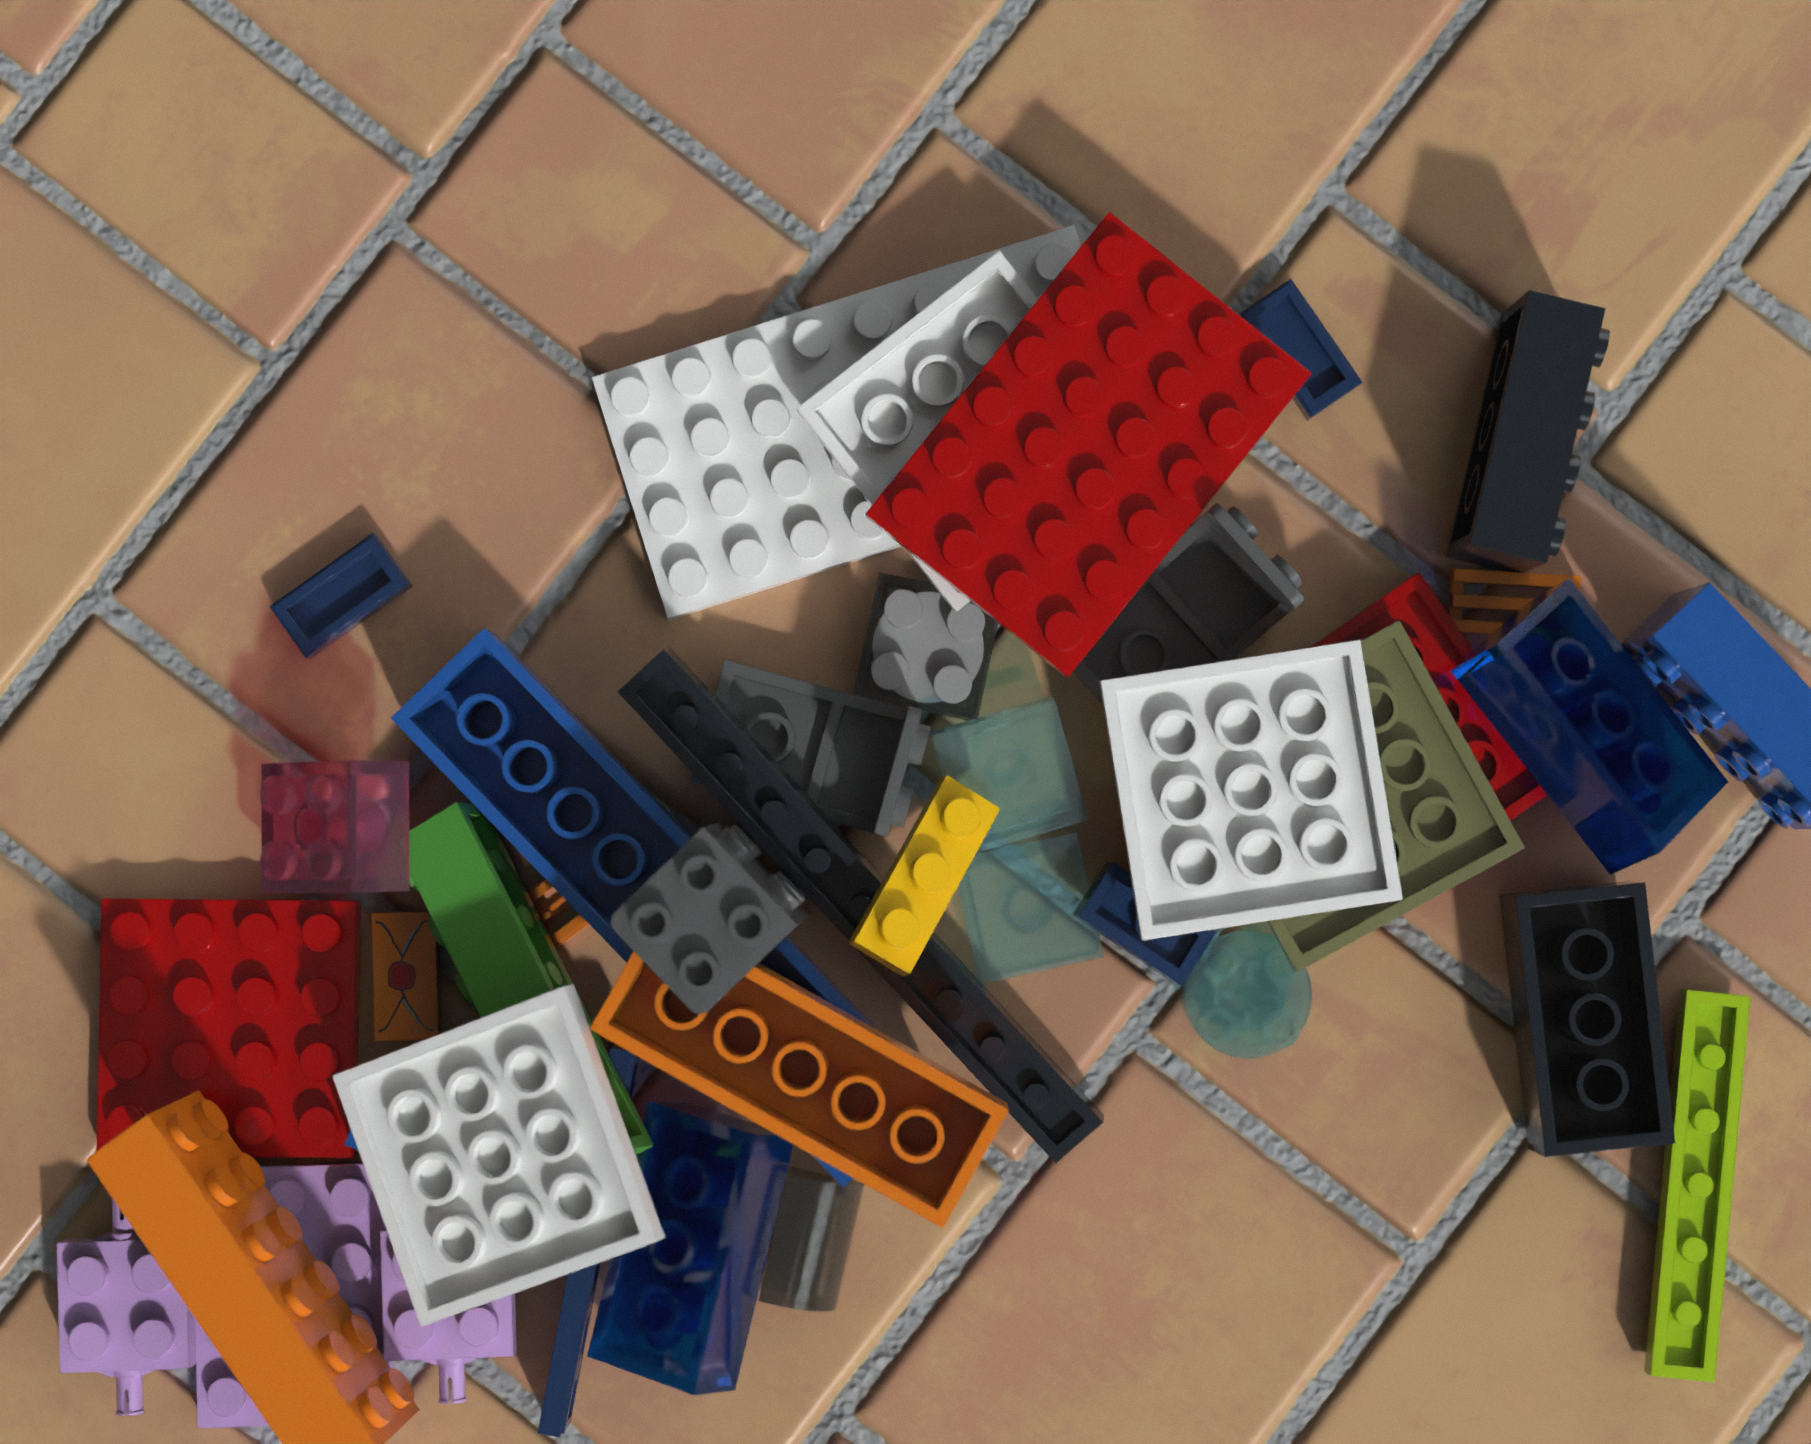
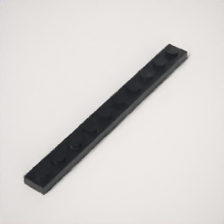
M668 645L629 680L618 693L849 941L884 877ZM934 931L910 975L904 977L858 950L992 1095L1007 1102L1008 1113L1055 1163L1104 1122V1114Z

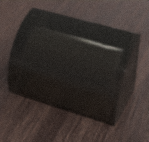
M790 1166L759 1302L806 1311L828 1312L836 1309L864 1188L863 1183L851 1180L843 1188L833 1176Z

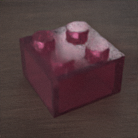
M341 760L261 764L260 863L262 868V893L410 891L409 761Z

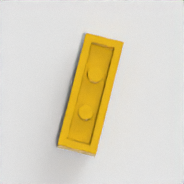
M948 775L940 778L848 944L900 976L910 975L1001 808Z

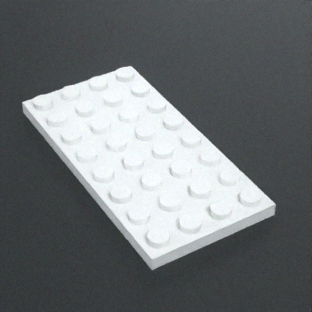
M1072 225L592 377L667 618L672 620L902 547L865 517V513L871 505L797 412V408L999 250L1039 299L1081 247L1075 226Z

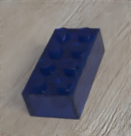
M1570 578L1517 610L1451 670L1456 679L1610 875L1660 853L1728 783V780Z
M648 1101L643 1124L654 1146L636 1155L665 1238L610 1259L587 1357L694 1396L734 1391L739 1377L794 1144L756 1123L697 1105Z

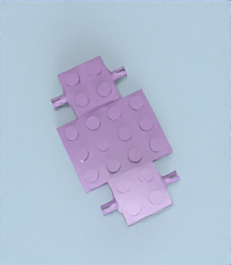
M362 1161L259 1165L265 1175V1187L279 1206L285 1207L295 1216L302 1229L303 1235L301 1239L315 1259L327 1264L334 1272L339 1282L340 1295L353 1314L362 1316L372 1327L377 1339L376 1347L391 1368H394L393 1361L422 1360L433 1365H439V1403L449 1404L453 1399L452 1403L458 1404L466 1401L464 1364L477 1358L512 1357L516 1354L515 1293L420 1327ZM112 1197L111 1232L98 1238L64 1239L57 1242L60 1373L98 1372L110 1377H116V1415L125 1416L129 1413V1416H134L145 1412L143 1408V1375L154 1370L189 1369L196 1364L198 1428L269 1426Z

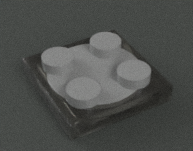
M879 572L853 695L909 708L911 706L922 709V712L977 723L998 623L971 601L955 613L932 583Z

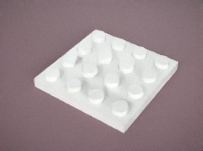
M999 250L797 408V412L871 506L1024 318L1038 298ZM907 551L955 613L970 602L964 595Z
M1360 640L1099 682L1139 933L1142 941L1403 900Z
M574 984L560 987L333 1075L420 1327L665 1238Z

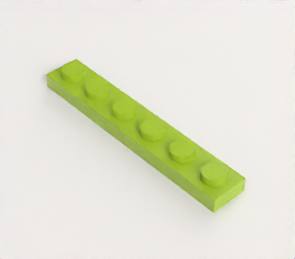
M1680 988L1670 1088L1675 1144H1665L1644 1366V1371L1650 1376L1715 1383L1751 996Z

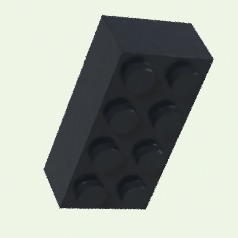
M1528 290L1502 313L1446 558L1506 572L1524 573L1547 563L1549 555L1556 556L1558 554L1566 528V519L1558 517L1563 492L1571 493L1580 469V455L1572 454L1578 429L1585 430L1587 428L1595 403V393L1587 391L1592 366L1598 368L1601 366L1609 343V329L1601 328L1606 308Z
M1623 881L1500 894L1528 1149L1544 1157L1675 1144L1645 882Z

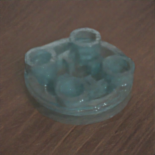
M1239 930L1225 933L1211 940L1183 984V1004L1191 1026L1204 1042L1226 1055L1236 1058L1254 1059L1274 1054L1296 1041L1310 1013L1312 986L1307 969L1304 968L1298 972L1293 970L1276 937L1259 931Z

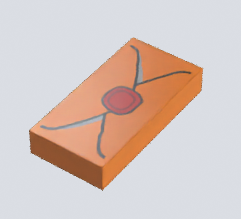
M429 911L371 913L374 1041L426 1040L442 1034L440 944L429 929L427 921L430 915Z

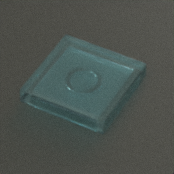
M1053 696L930 732L943 777L946 775L950 776L1001 808L977 853L1089 820Z
M1077 832L978 853L974 856L958 886L977 978L982 984L1104 957L1099 933L1072 915L1089 889Z

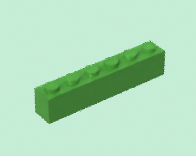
M456 802L394 840L403 858L400 861L401 872L407 883L420 893L430 913L427 919L429 929L436 941L442 947L448 949L458 970L455 974L457 986L464 998L470 1004L476 1006L481 1018L560 987L573 984L494 825L474 804ZM577 992L586 1020L590 1028L593 1022ZM590 1030L634 1153L638 1155L654 1146L599 1034Z

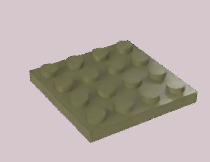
M1400 620L1360 642L1403 900L1267 921L1295 972L1308 967L1525 849Z

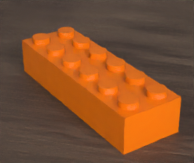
M633 951L590 1027V1030L942 1229L1009 1111L1007 1102L760 963L750 970L708 1012L697 1014L692 1012Z
M199 1090L147 1114L86 1159L282 1444H385L420 1410L414 1402V1392L408 1379L398 1369L389 1366L376 1347L377 1339L372 1327L362 1316L353 1314L339 1293L340 1286L334 1272L327 1264L315 1259L301 1239L303 1235L302 1229L295 1216L288 1209L277 1204L264 1185L265 1175L259 1164L253 1157L241 1152L227 1132L228 1122L221 1109L211 1100L205 1099Z

